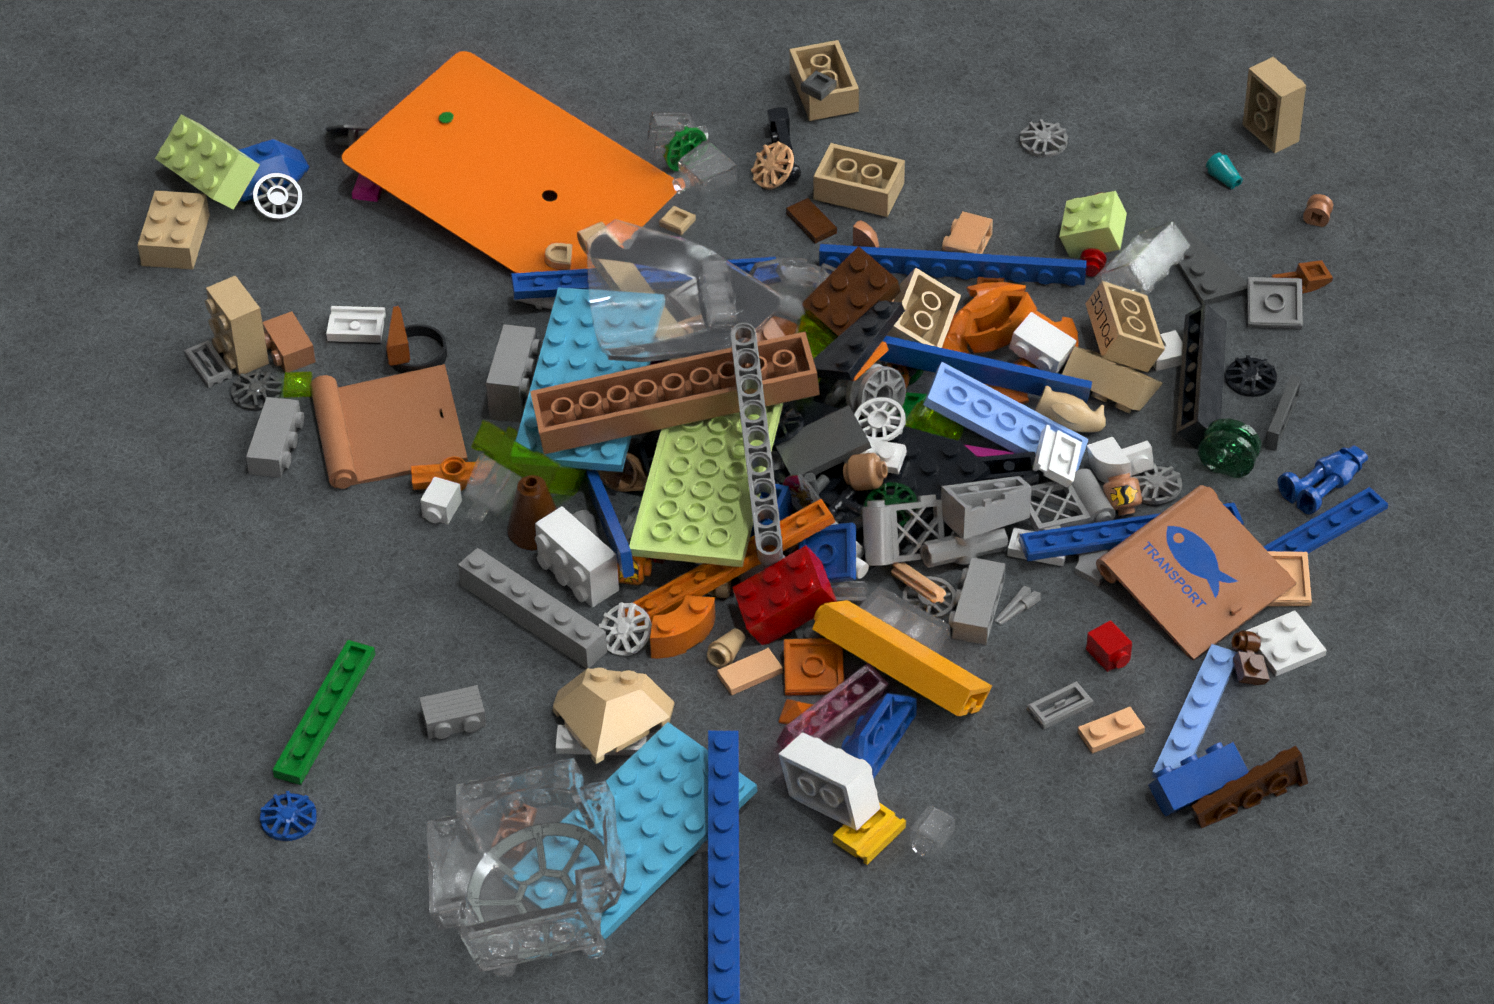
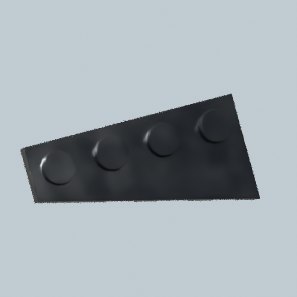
M878 301L813 359L817 377L852 381L905 312L902 302Z

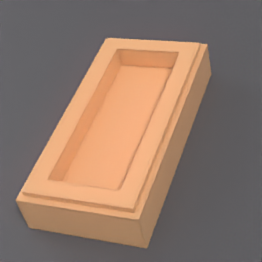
M769 648L717 670V676L731 696L783 673V667Z

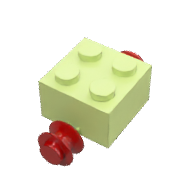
M1116 191L1097 193L1092 196L1066 201L1059 237L1069 257L1086 260V275L1090 277L1100 276L1104 273L1107 261L1105 252L1116 251L1121 248L1127 213Z

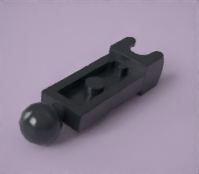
M777 107L767 110L769 120L767 127L772 143L779 141L787 145L792 150L794 156L789 137L790 118L787 108ZM793 163L792 171L786 180L788 183H794L801 177V169L795 163ZM783 165L784 170L787 169V165Z

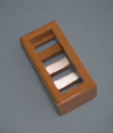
M399 306L393 307L386 345L389 365L409 363V360H411L407 335Z

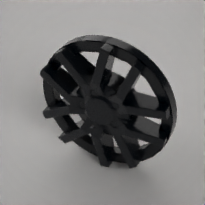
M1246 355V358H1235V361L1226 369L1225 379L1227 385L1234 392L1247 397H1259L1268 394L1274 389L1275 383H1277V373L1275 366H1271L1267 359L1261 360ZM1234 383H1241V384H1240L1239 387H1237ZM1245 385L1251 386V390H1250V391L1243 390V389H1244ZM1255 386L1262 389L1259 391H1254Z
M782 409L773 445L786 442L801 431L804 426V419L800 413L795 412L794 409L788 412Z

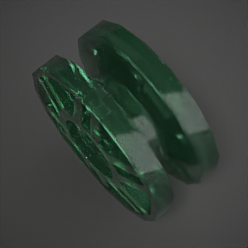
M1230 418L1218 419L1211 422L1205 429L1203 439L1198 447V455L1208 470L1234 478H1241L1248 475L1254 469L1262 443L1259 435L1247 424Z

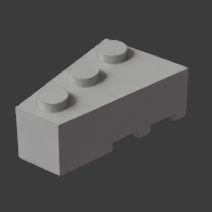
M1020 476L941 486L943 521L964 540L1030 518L1031 486Z

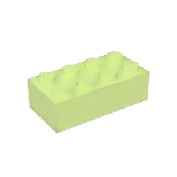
M182 114L174 124L173 129L155 158L207 196L233 210L260 164L222 138Z

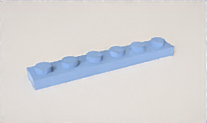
M1211 644L1155 765L1152 778H1156L1154 774L1168 766H1171L1172 770L1181 767L1180 761L1196 754L1234 670L1233 657L1238 652Z

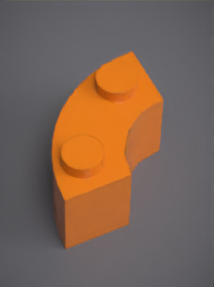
M1002 291L998 300L989 308L981 312L970 313L964 338L974 353L991 352L1002 348L1011 342L1015 330L1030 312L1035 314L1037 308L1028 292Z
M686 595L683 603L675 611L665 615H654L650 634L651 658L660 659L681 655L699 642L702 643L711 632L715 623V597Z

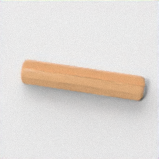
M895 562L893 564L894 568L891 570V573L897 579L932 603L938 602L941 604L944 602L943 597L946 595V592L943 588L904 562Z

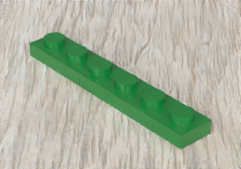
M347 640L273 768V776L275 778L298 785L302 784L375 656L374 647Z

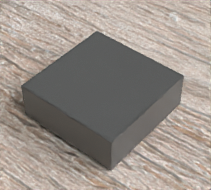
M815 71L801 83L802 92L820 101L837 87L836 80L818 71Z

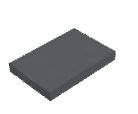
M849 405L803 427L797 435L788 441L775 445L789 474L800 473L803 477L807 473L817 475L848 460L852 455L860 454L872 448Z

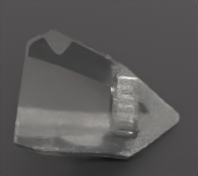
M615 219L586 240L588 286L593 326L601 351L606 354L608 360L649 362L685 358L731 348V330L735 325L748 323L755 328L757 333L782 307L783 298L777 291L712 250L684 238ZM743 337L738 342L746 343L750 339Z

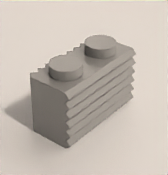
M478 685L419 698L428 739H444L454 733L463 731L475 732L482 727H486L485 710Z

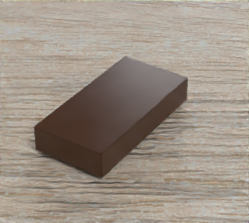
M809 198L786 208V214L815 244L837 234V227Z

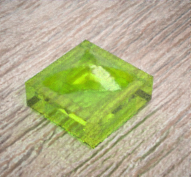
M285 372L284 398L311 397L310 383L313 380L312 372Z

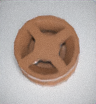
M1315 194L1310 196L1307 201V208L1303 214L1304 221L1310 225L1324 227L1329 222L1330 213L1333 210V202L1325 195Z

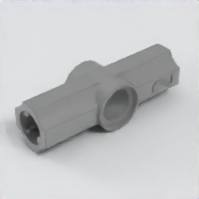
M1003 527L964 540L953 530L951 536L923 542V545L920 546V555L924 565L928 568L952 562L956 564H970L971 558L1005 551V548L1008 546V537Z

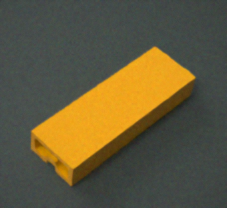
M848 600L824 603L815 613V624L812 630L956 716L967 715L968 712L971 714L979 712L992 688V685Z

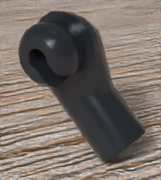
M842 506L837 508L836 512L838 511V513H835L833 516L837 523H854L856 525V532L863 530L862 515L857 516Z

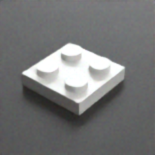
M1296 611L1246 630L1254 632L1260 637L1261 647L1257 653L1264 656L1266 665L1275 676L1326 656L1327 650Z

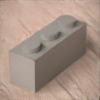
M266 397L246 456L249 474L282 477L284 468L289 469L291 464L290 450L291 448H296L298 442L297 429H302L304 425V412H300L299 400Z
M971 558L969 568L963 569L961 576L963 589H957L954 603L957 609L956 611L951 610L948 628H953L952 639L987 645L1005 581V563Z

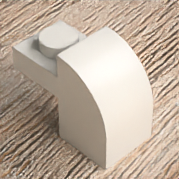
M1110 437L1087 445L1089 465L1096 477L1104 483L1109 482L1108 477L1130 473L1132 477L1154 468L1152 447L1148 441L1121 449L1114 437Z

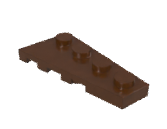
M1296 746L1283 750L1263 765L1253 767L1239 779L1227 782L1215 793L1200 798L1196 804L1191 806L1198 825L1204 828L1237 814L1238 807L1240 806L1251 808L1261 804L1263 797L1274 793L1276 797L1287 793L1285 787L1295 783L1299 787L1308 784L1302 753Z

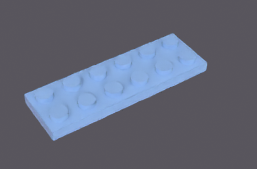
M943 362L937 368L923 404L1014 453L1035 452L1036 455L1041 431L1046 425L1051 426L1050 430L1054 432L1059 430L1082 442L1076 471L1079 469L1089 440Z

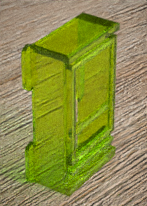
M482 420L471 448L477 451H484V455L489 456L490 459L522 478L529 475L541 477L552 494L574 496L577 493L586 475L584 469L561 466L560 463L543 453L534 452L517 442L518 430L508 426L505 432L494 424Z

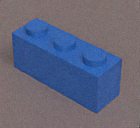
M1219 742L1205 750L1207 755L1198 758L1196 754L1191 755L1180 761L1181 767L1172 770L1171 766H1168L1154 774L1156 779L1148 784L1165 816L1197 802L1203 796L1215 793L1227 782L1237 780L1249 772L1234 742L1224 747Z

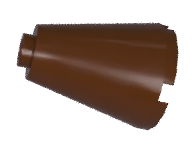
M529 475L523 477L517 484L507 525V533L510 540L521 549L538 550L535 541V523L557 510L548 487L541 477Z

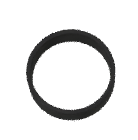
M413 324L405 326L407 338L413 336L433 338L442 345V351L436 358L423 364L403 363L391 365V367L402 374L443 365L447 358V345L444 335L438 329L429 325Z

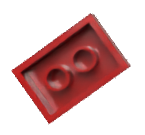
M807 545L733 587L746 628L761 645L769 644L814 618L818 608L824 605V603L837 602L822 561Z

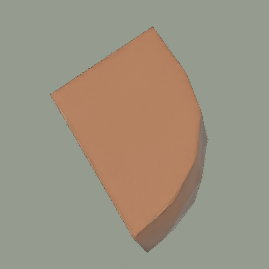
M862 220L857 221L853 226V246L879 247L877 234L873 228Z

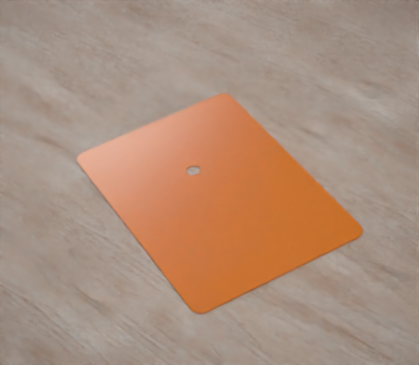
M461 51L452 56L342 154V161L345 165L514 273L562 270L551 268L545 262V250L553 243L572 244L570 270L595 268L579 244L577 238L578 231L603 222L622 248L684 186L662 170L467 51ZM443 112H451L454 118L450 123H443L439 120V115ZM545 191H553L557 194V199L549 202L542 198V194Z

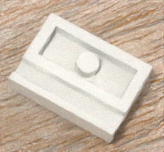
M331 306V314L326 332L327 341L381 343L384 318L386 316L385 308Z
M1046 425L1041 431L1033 470L1037 471L1039 469L1043 471L1044 476L1068 488L1074 481L1082 442L1059 430L1054 432L1050 430L1051 426Z

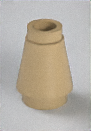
M734 628L712 642L707 651V658L710 663L718 668L732 664L745 641L744 633Z

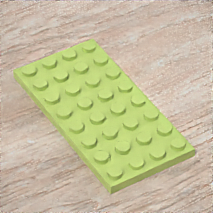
M783 403L765 406L771 451ZM740 412L661 429L629 544L632 556L743 567L753 527ZM757 414L749 415L747 418L750 420H756L760 416ZM754 440L750 444L753 446H760L761 444H763V442L760 440ZM757 466L753 470L755 472H764L766 468Z

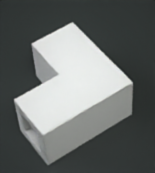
M1176 330L1160 334L1165 350L1154 363L1155 370L1160 371L1181 365L1183 342Z

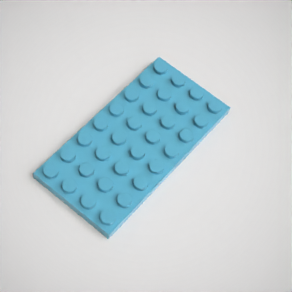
M558 287L530 391L650 365L651 355H643L627 361L615 360L610 357L609 353L654 347L665 306L664 295ZM529 391L512 452L513 463L623 472L631 436L544 454L532 397Z
M669 722L562 822L583 827L598 836L608 848L614 863L615 879L613 890L607 905L597 917L585 922L564 913L552 921L589 950L593 951L610 936L708 839V750ZM739 772L740 809L758 790L757 784ZM547 836L543 840L547 870L563 872L576 852L580 841L563 836ZM587 845L569 873V877L575 886L604 874L598 856ZM537 847L512 869L517 874L514 876L517 882H527L531 876L540 872ZM505 876L502 879L503 885L517 895L520 885L508 876ZM544 877L528 886L523 900L545 917H549L564 907L569 891L562 879ZM604 880L577 892L571 908L587 915H592L601 899Z

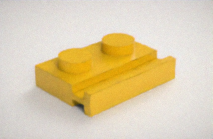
M879 803L880 809L858 830L844 824L833 834V843L854 857H860L866 865L906 828V820L896 817L893 811Z

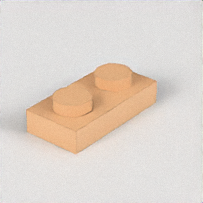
M1131 707L1078 727V734L1092 754L1143 734L1145 731L1144 725Z

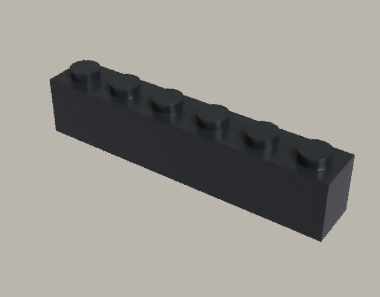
M1206 303L1185 315L1176 431L1191 446L1200 450L1220 440L1227 321Z

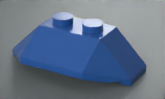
M275 139L239 149V151L260 164L239 201L253 199L255 185L262 177L268 174H285L298 182L304 173H307L309 170V165L302 152ZM275 178L271 180L277 186L281 179ZM284 180L282 187L287 188L290 183ZM267 182L262 184L268 190L271 188ZM258 189L257 196L264 195V193L260 189Z
M886 694L870 707L865 716L861 715L859 717L853 734L846 736L841 749L847 754L863 759L870 764L873 779L916 717L917 698Z

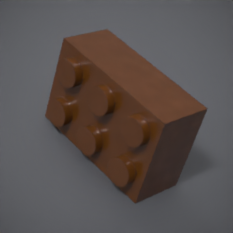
M858 246L801 304L805 315L835 340L878 301L891 302L901 290L898 280Z

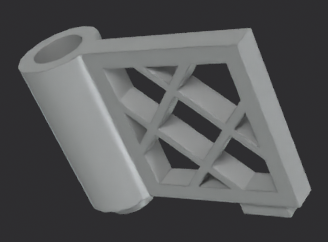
M1087 468L1075 472L1074 481L1068 488L1055 481L1031 486V496L1042 499L1040 504L1032 501L1030 503L1029 520L1035 531L1111 521L1116 515L1114 508L1095 476ZM1064 489L1067 497L1064 499L1051 493ZM1049 501L1061 507L1059 511H1055L1045 507L1046 502ZM1067 508L1077 512L1079 516L1071 517L1063 514V512ZM1039 514H1043L1053 518L1054 520L1051 522L1041 523L1038 516Z
M934 494L918 496V502L885 505L884 500L867 501L866 507H862L865 562L870 566L921 560L920 553H916V551H920V546L930 534L935 539L944 537L942 500H936V495ZM926 507H933L934 518L928 525L919 516ZM897 510H905L911 516L903 528L897 523ZM916 521L925 529L917 541L908 533ZM905 537L913 546L906 555H899V543Z

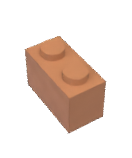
M292 311L262 322L266 348L272 350L271 356L276 366L281 365L285 373L316 362L313 344Z

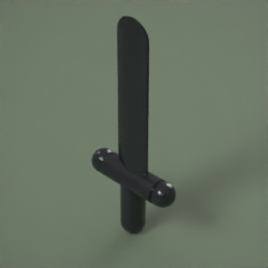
M783 469L773 471L774 480L781 483L790 475L788 471ZM851 486L847 487L840 495L826 488L818 495L823 502L830 504L828 509L833 516L835 513H838L836 510L841 506L857 516L862 515V507L864 506L851 501L856 494V491Z

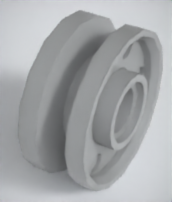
M874 363L856 381L849 380L846 388L847 406L849 405L851 410L856 412L864 402L879 397L893 399L903 406L906 394L904 379L897 370ZM878 403L875 404V406L878 409H880L883 406V404ZM890 405L887 412L894 408V406ZM870 406L865 409L869 414L873 411Z

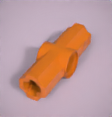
M452 456L444 459L441 464L411 466L413 490L427 489L434 477L459 483L461 491L467 486L497 484L496 460L465 462L460 457Z

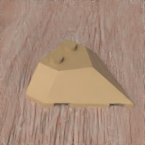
M587 668L558 690L553 704V712L557 717L561 716L565 720V727L582 748L588 749L591 752V759L595 764L604 760V754L612 750L617 753L647 736L649 729L658 724L663 727L667 722L670 723L674 708V701L646 674L630 670L623 672L609 671L604 668Z

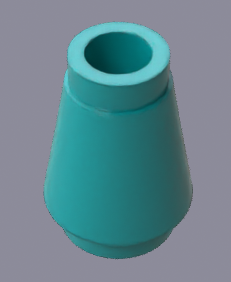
M1218 152L1207 161L1206 168L1208 169V174L1231 190L1243 182V178L1227 155Z

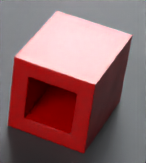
M1110 620L1087 633L1086 650L1108 672L1116 667L1118 669L1123 668L1128 664L1131 659L1132 641Z

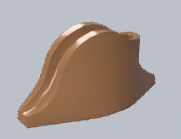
M629 451L627 452L623 472L596 470L602 483L613 490L622 492L645 490L648 475L643 461Z

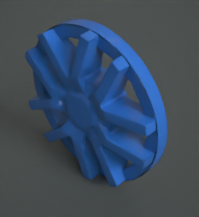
M286 791V794L279 796L277 794L273 795V798L260 809V822L263 831L269 837L279 841H293L304 837L314 828L317 821L316 808L307 795L290 793V791ZM287 800L288 804L282 805L280 801ZM312 812V818L306 816ZM299 822L305 823L308 826L304 828ZM267 825H273L272 829H269ZM283 827V834H278L279 829ZM291 828L298 831L297 833L289 834Z

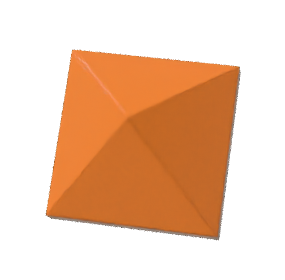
M786 699L779 723L807 729L815 705Z

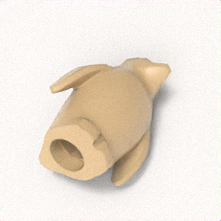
M1045 386L1035 410L1075 432H1099L1106 425L1104 405L1101 404L1096 411H1092L1083 400L1067 393L1054 392L1049 386Z

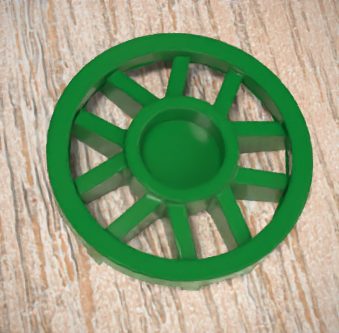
M687 126L681 132L676 131L673 139L664 147L666 151L663 157L666 164L672 170L680 171L697 163L702 158L707 147L706 135L699 128H688Z

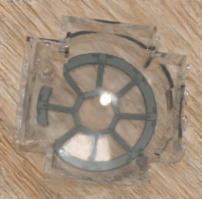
M571 758L455 785L456 815L427 821L429 913L438 929L444 930L455 927L480 972L492 970L493 974L499 978L511 977L515 972L516 964L582 950L583 954L588 958H600L606 950V941L601 934L600 926L602 913L617 904L624 887L627 872L624 846L617 833L615 798L607 782H594L584 786L583 775L575 759Z

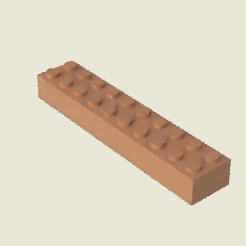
M806 332L757 342L765 406L820 395L817 371ZM732 347L530 391L544 454L740 412ZM751 363L741 365L742 368L747 369L753 366ZM751 388L746 389L744 391V393L746 394H753L756 392L755 389Z

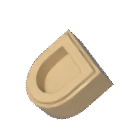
M553 243L549 245L545 250L546 264L554 269L570 270L572 244Z

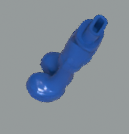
M1355 445L1349 448L1343 447L1337 452L1318 459L1315 463V468L1301 479L1292 472L1281 474L1277 481L1279 491L1290 503L1293 504L1297 501V508L1305 514H1313L1320 509L1322 498L1334 488L1346 486L1352 480V477L1362 469V464L1368 460V456ZM1321 480L1324 481V482L1321 483L1318 487H1316V488L1313 487L1315 484H1317V483L1320 482Z

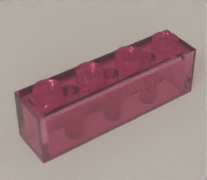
M867 663L787 724L776 742L784 749L802 732L825 742L880 699L888 683L871 664Z

